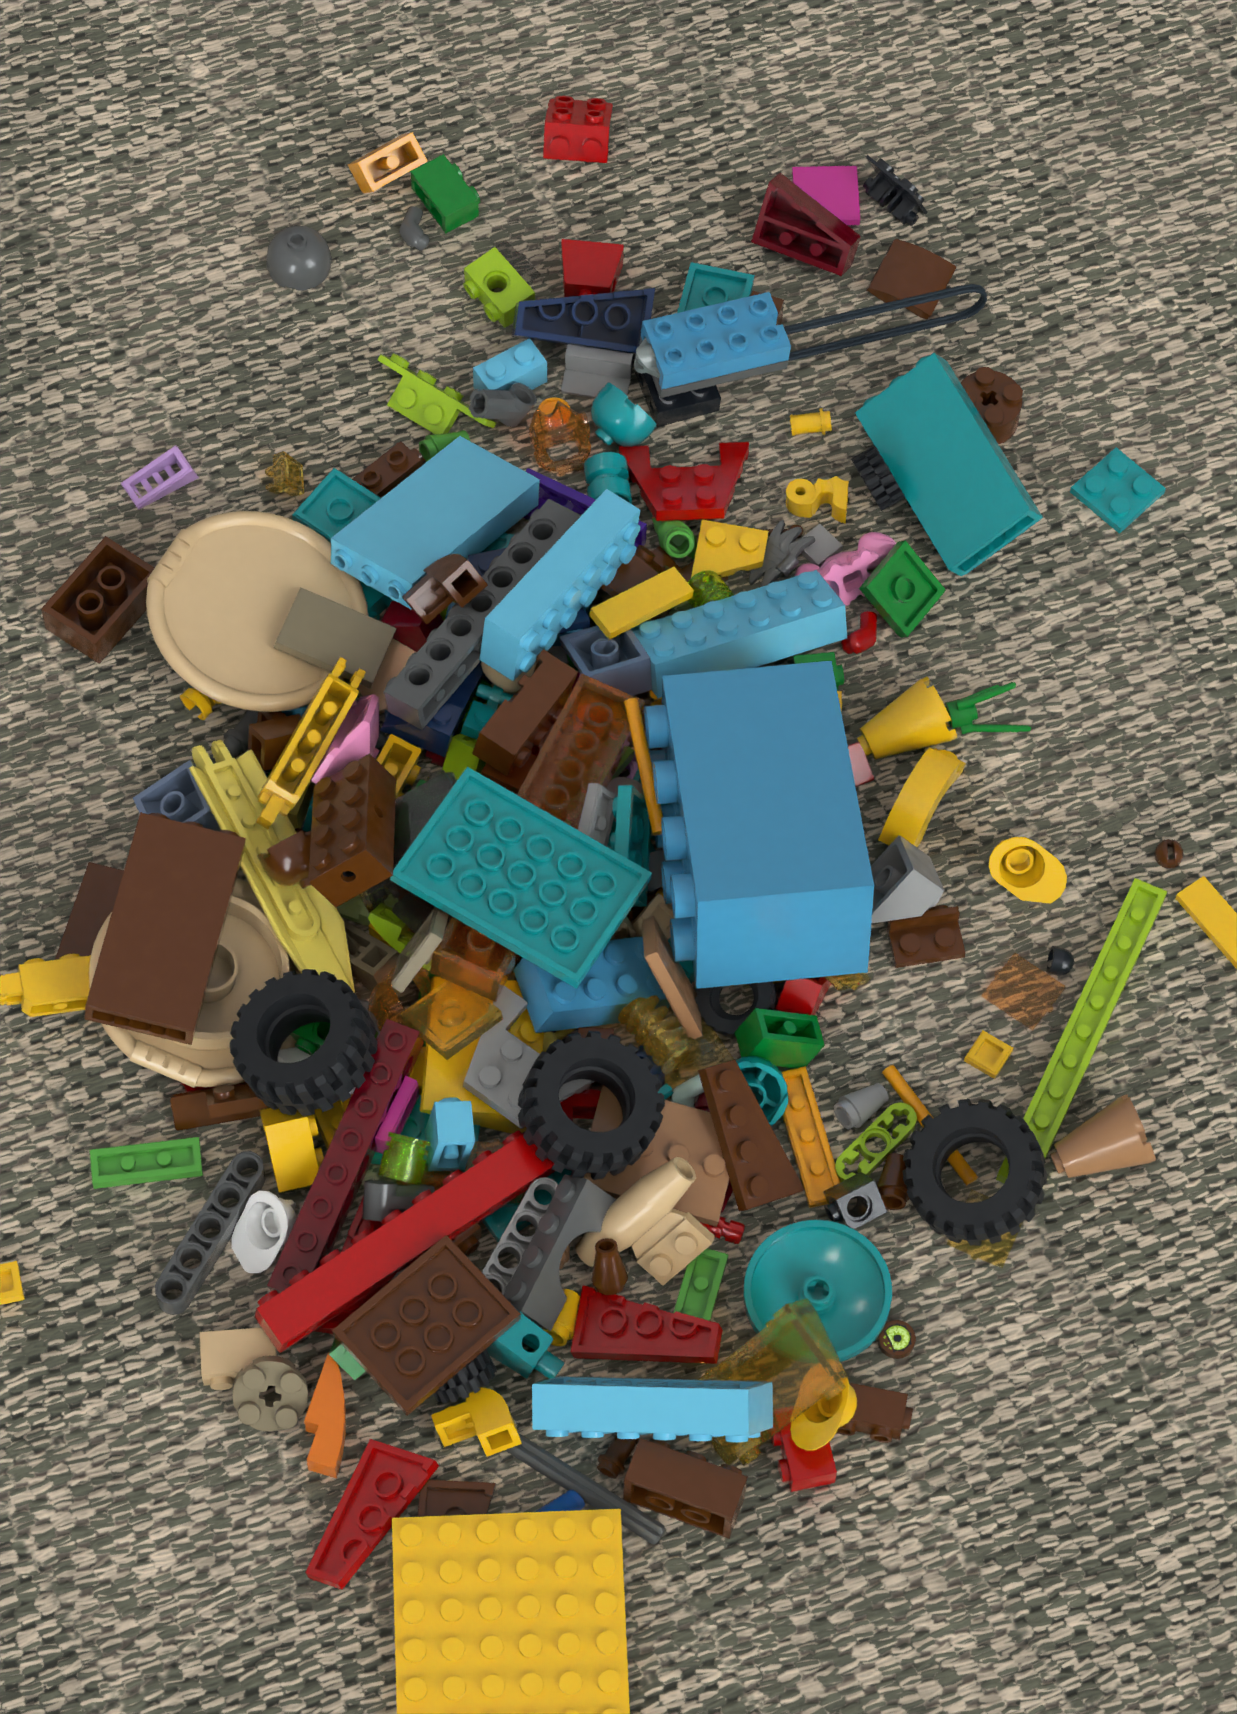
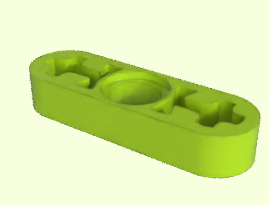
M902 1102L890 1105L837 1158L835 1170L841 1182L856 1175L853 1172L846 1175L844 1173V1163L854 1164L859 1159V1154L861 1153L864 1159L859 1163L857 1172H862L869 1176L886 1159V1156L891 1154L914 1131L917 1115L910 1105ZM895 1114L900 1117L905 1114L907 1116V1126L899 1124L892 1132V1136L896 1137V1139H892L887 1130L893 1124V1115ZM878 1137L885 1142L886 1148L880 1153H872L866 1148L865 1142L869 1138Z

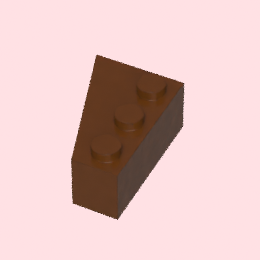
M544 649L537 657L538 661L531 677L525 674L518 682L521 688L509 701L505 699L480 731L472 752L473 755L505 776H508L516 766L519 768L524 766L532 753L531 749L534 745L540 747L547 739L550 727L553 724L558 727L569 711L565 705L578 671Z

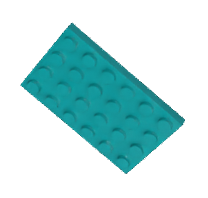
M466 767L396 865L390 880L577 989L651 880L652 872L473 769Z

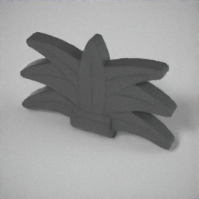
M780 520L767 541L763 566L750 571L749 584L753 585L762 576L761 587L775 582L780 576L787 577L799 563L797 559L799 554L815 542L814 536L804 537L795 541L802 532L801 527H794L783 532L785 522Z

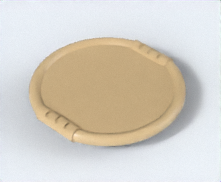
M259 511L227 512L202 519L186 529H181L147 578V618L154 641L165 660L183 680L202 694L223 704L244 710L278 712L309 705L322 681L331 673L274 648L300 587L368 616L367 602L360 581L331 564V543L313 529L292 519L272 513ZM341 676L338 677V678L341 679L342 681L344 680V677H341Z
M237 878L192 1045L102 1024L114 1044L135 1064L193 1088L217 1087L224 1084L236 1085L245 1082L236 1070L233 1063L234 1057L230 1053L229 1043L231 1039H234L230 1034L232 1024L240 1019L237 1016V1012L242 1004L247 1005L251 1000L249 995L255 989L260 991L267 986L265 982L275 977L278 980L283 978V973L294 970L297 974L301 973L281 945L249 882ZM112 912L99 930L92 948L89 965L90 988ZM291 1035L283 1042L280 1050L295 1047L296 1041Z

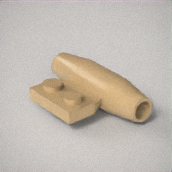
M676 1157L640 1178L609 1207L603 1220L601 1232H586L576 1245V1252L579 1258L586 1265L593 1267L596 1243L601 1239H613L617 1242L619 1253L631 1246L637 1259L636 1262L664 1286L707 1249L715 1238L689 1212L685 1213L673 1209L696 1179L692 1166L683 1158Z

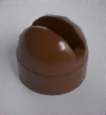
M1173 839L1163 840L1156 847L1155 860L1164 868L1178 866L1183 858L1181 844ZM1168 846L1172 847L1174 859H1168Z

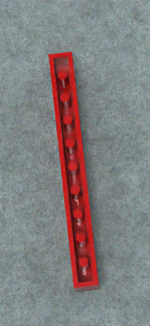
M520 1130L512 1133L503 1140L502 1144L504 1146L494 1153L490 1150L483 1152L472 1161L474 1166L464 1173L460 1169L454 1171L442 1181L444 1186L432 1193L428 1189L420 1193L412 1200L413 1206L403 1213L400 1209H397L388 1214L381 1221L383 1226L371 1233L369 1229L362 1231L350 1241L352 1246L341 1253L338 1249L330 1252L320 1260L322 1266L311 1273L307 1269L301 1271L290 1279L289 1284L291 1286L278 1293L277 1290H273L263 1296L257 1302L259 1307L256 1308L255 1319L280 1354L392 1280L397 1272L410 1266L445 1235L453 1240L527 1191L535 1180L548 1177L556 1172L552 1169L554 1163L548 1158L542 1162L535 1155L538 1149L535 1144L528 1145L523 1137L524 1133L522 1134Z

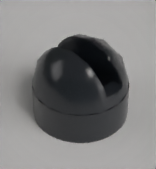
M1057 946L1051 947L1047 962L1052 960L1050 967L1047 966L1046 973L1064 976L1073 968L1074 957L1067 949Z

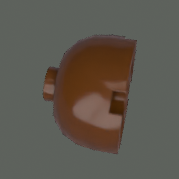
M302 830L268 848L269 857L266 853L257 855L265 872L276 883L284 886L299 883L302 889L311 885L308 882L311 831L304 833Z

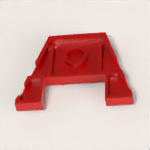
M749 442L719 443V466L701 464L692 467L668 465L663 468H651L649 445L619 446V454L625 456L629 477L640 488V495L656 521L724 519L735 492L737 479L741 477L743 464L748 459Z

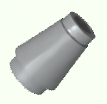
M875 1083L874 1085L841 1096L838 1103L834 1105L835 1116L846 1129L860 1128L884 1103L888 1102V1093L880 1083Z

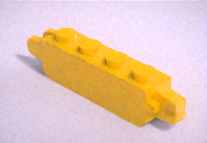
M342 657L338 659L331 673L320 684L257 796L258 802L265 806L256 823L266 829H269L278 813L286 817L295 807L359 693L357 688L366 672L359 668L352 675L349 684L342 681L338 677L344 671L347 662Z
M67 954L58 960L50 961L34 958L27 960L24 964H19L17 973L0 976V1005L21 1004L22 1012L30 1017L85 1010L90 991L89 965L91 955Z

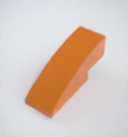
M328 1352L304 1420L306 1431L315 1434L306 1461L308 1470L337 1479L346 1437V1405L338 1363Z

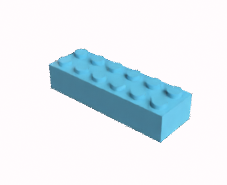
M606 489L487 615L484 622L479 660L512 681L522 672L527 673L533 667L537 655L543 649L547 651L551 648L560 630L563 627L568 629L574 622L577 612L583 606L588 607L593 602L597 590L603 584L605 586L610 584L619 566L622 563L628 564L637 549L634 543L641 528L638 525L641 510Z
M817 570L804 572L779 582H772L750 591L739 592L734 596L718 601H710L705 605L686 611H678L673 615L657 620L646 621L631 629L650 657L652 691L657 698L662 697V676L755 668L847 639L845 604Z
M559 1376L532 1384L533 1430H546L547 1437L569 1436V1433L581 1432V1437L601 1438L604 1437V1434L617 1433L618 1439H638L640 1435L653 1434L654 1440H674L676 1436L689 1434V1441H711L712 1437L725 1435L726 1442H748V1438L761 1437L760 1432L773 1428V1385L769 1381Z

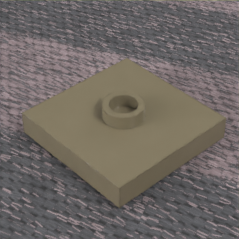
M437 907L432 910L399 954L391 982L393 988L403 993L421 967L431 961L438 949V945L443 940L449 914Z

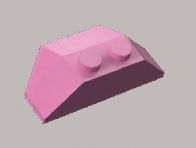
M371 694L353 702L315 770L311 782L317 784L322 778L332 776L344 769L348 763L359 760L369 753L374 758L377 757L379 749L375 748L379 738V697Z

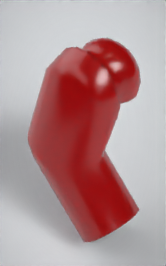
M870 611L860 614V629L852 632L850 636H847V639L841 641V646L845 653L859 654L874 646L877 638V614Z

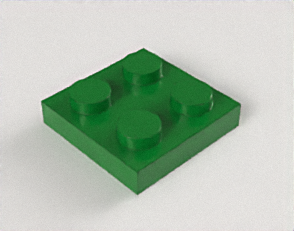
M906 540L895 544L859 588L894 632L901 638L910 635L946 591Z

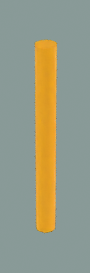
M630 698L625 700L624 704L651 830L654 836L662 835L661 819L663 813L661 804L656 803L653 767L637 698Z
M894 1065L888 1066L883 1070L882 1074L902 1101L915 1110L917 1121L924 1127L921 1121L928 1114L932 1118L933 1116ZM955 1150L949 1156L948 1162L966 1186L978 1178L958 1150Z

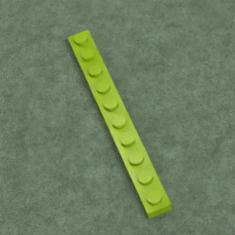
M1137 878L1134 879L1023 1118L1028 1124L1029 1129L1033 1131L1045 1159L1168 892ZM1005 1157L996 1177V1180L1005 1183L1009 1173L1007 1157Z

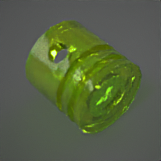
M701 571L688 581L694 593L693 597L687 601L693 608L705 605L710 601H718L735 595L723 579L714 571Z
M388 1132L391 1140L386 1141L385 1145L389 1146V1148L383 1152L378 1175L421 1185L427 1160H424V1155L428 1156L429 1151L426 1150V1147H430L431 1142Z

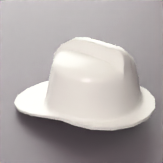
M259 1190L251 1195L232 1235L231 1248L244 1271L248 1273H261L267 1270L275 1261L281 1247L286 1244L297 1219L295 1213L296 1203L293 1200L278 1198L270 1191Z

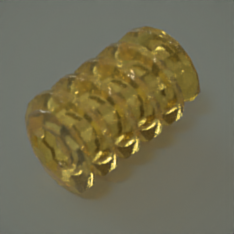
M657 995L647 999L639 997L621 1010L618 1020L621 1024H626V1030L630 1034L635 1035L634 1039L639 1045H643V1050L647 1055L652 1056V1061L657 1066H661L662 1073L669 1074L686 1061L695 1040L693 1037L681 1040L686 1033V1029L683 1026L672 1030L677 1023V1019L675 1016L663 1019L669 1011L666 1006L654 1009L660 1001Z

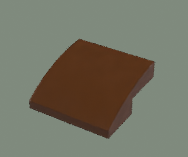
M894 239L866 291L887 303L943 290L949 283L957 266L922 247ZM939 300L905 308L927 320L932 315Z

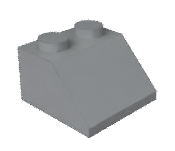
M900 835L871 865L874 881L872 923L920 917L928 908L935 906L939 902L942 893L945 891L930 856Z

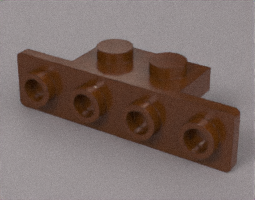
M246 1082L236 1085L224 1084L214 1088L170 1096L174 1125L178 1131L260 1117L259 1110L270 1108L261 1099H258Z

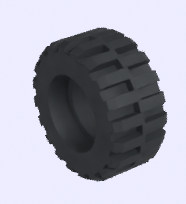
M304 969L302 974H297L294 970L283 973V978L278 980L273 977L265 982L267 986L260 991L255 989L249 995L251 999L247 1005L242 1004L237 1012V1016L240 1019L232 1024L230 1034L234 1039H231L229 1044L236 1070L258 1099H261L266 1106L273 1110L279 1109L283 1114L295 1115L298 1110L302 1116L315 1114L316 1109H321L322 1112L334 1108L333 1103L339 1100L344 1102L350 1098L349 1092L354 1087L359 1089L366 1080L363 1076L365 1071H371L375 1062L371 1054L377 1052L378 1044L375 1038L377 1031L374 1022L350 986L343 980H337L335 975L324 971L319 975L315 969ZM313 1022L330 1023V1030L325 1042L314 1054L294 1063L277 1062L283 1042L293 1031Z
M588 1031L585 1038H582L581 1034L576 1032L567 1035L564 1042L557 1039L549 1045L546 1052H541L523 1083V1088L518 1098V1106L521 1108L518 1114L519 1126L527 1127L523 1137L528 1145L535 1144L538 1149L535 1155L542 1162L546 1158L554 1163L552 1169L559 1173H562L565 1168L572 1171L571 1177L583 1178L586 1173H591L593 1180L604 1179L609 1171L611 1175L615 1176L623 1172L627 1165L632 1166L640 1159L661 1125L663 1115L660 1112L665 1106L664 1095L658 1093L662 1086L658 1074L652 1075L650 1073L654 1065L648 1057L641 1059L637 1055L639 1048L632 1043L628 1047L619 1043L621 1037L610 1034L608 1039L601 1038L600 1031ZM587 1079L607 1087L616 1096L622 1109L623 1120L619 1127L606 1132H593L577 1126L567 1117L561 1107L559 1090L562 1085L572 1080Z
M970 1099L958 1100L959 1106L955 1108H950L947 1103L938 1108L941 1114L935 1118L928 1114L921 1121L924 1126L920 1132L914 1130L909 1138L912 1146L904 1152L903 1161L906 1169L902 1171L903 1181L908 1189L907 1194L923 1221H926L930 1228L939 1235L945 1234L950 1241L960 1243L962 1240H967L969 1245L981 1246L982 1240L987 1239L990 1240L991 1244L1002 1241L1001 1235L1010 1232L1013 1236L1021 1230L1019 1224L1024 1220L1030 1222L1036 1214L1034 1211L1035 1205L1042 1204L1045 1195L1043 1185L1047 1184V1172L1044 1165L1046 1161L1043 1152L1028 1124L1020 1115L1015 1116L1010 1108L1002 1104L995 1107L991 1100L979 1099L978 1104H972ZM986 1142L996 1145L1006 1155L1009 1164L1008 1177L1001 1189L992 1197L980 1202L966 1203L953 1199L945 1191L941 1180L942 1169L949 1156L958 1148L969 1143Z

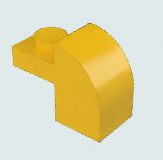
M479 1387L480 1391L477 1393H469V1397L465 1398L466 1402L449 1406L442 1411L431 1414L434 1426L444 1447L477 1435L486 1457L522 1444L506 1401L499 1393L488 1388Z

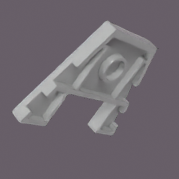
M501 984L498 987L468 1068L463 1087L522 1129L524 1127L519 1126L518 1114L521 1110L518 1106V1098L523 1088V1083L540 1054L508 1032L510 1027L526 1010L528 1002ZM578 1079L563 1084L559 1090L560 1103L575 1093L579 1094L588 1089L589 1085L595 1081Z

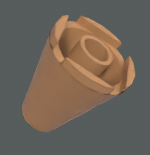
M1127 1094L1118 1097L1054 1144L1056 1152L1050 1154L1058 1174L1065 1172L1068 1178L1149 1164L1156 1161L1151 1143L1146 1142L1147 1137L1143 1124Z

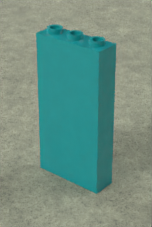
M936 353L921 358L913 369L905 375L893 379L888 388L880 394L868 398L863 403V407L855 412L947 568L959 576L969 573L1043 518L948 361Z

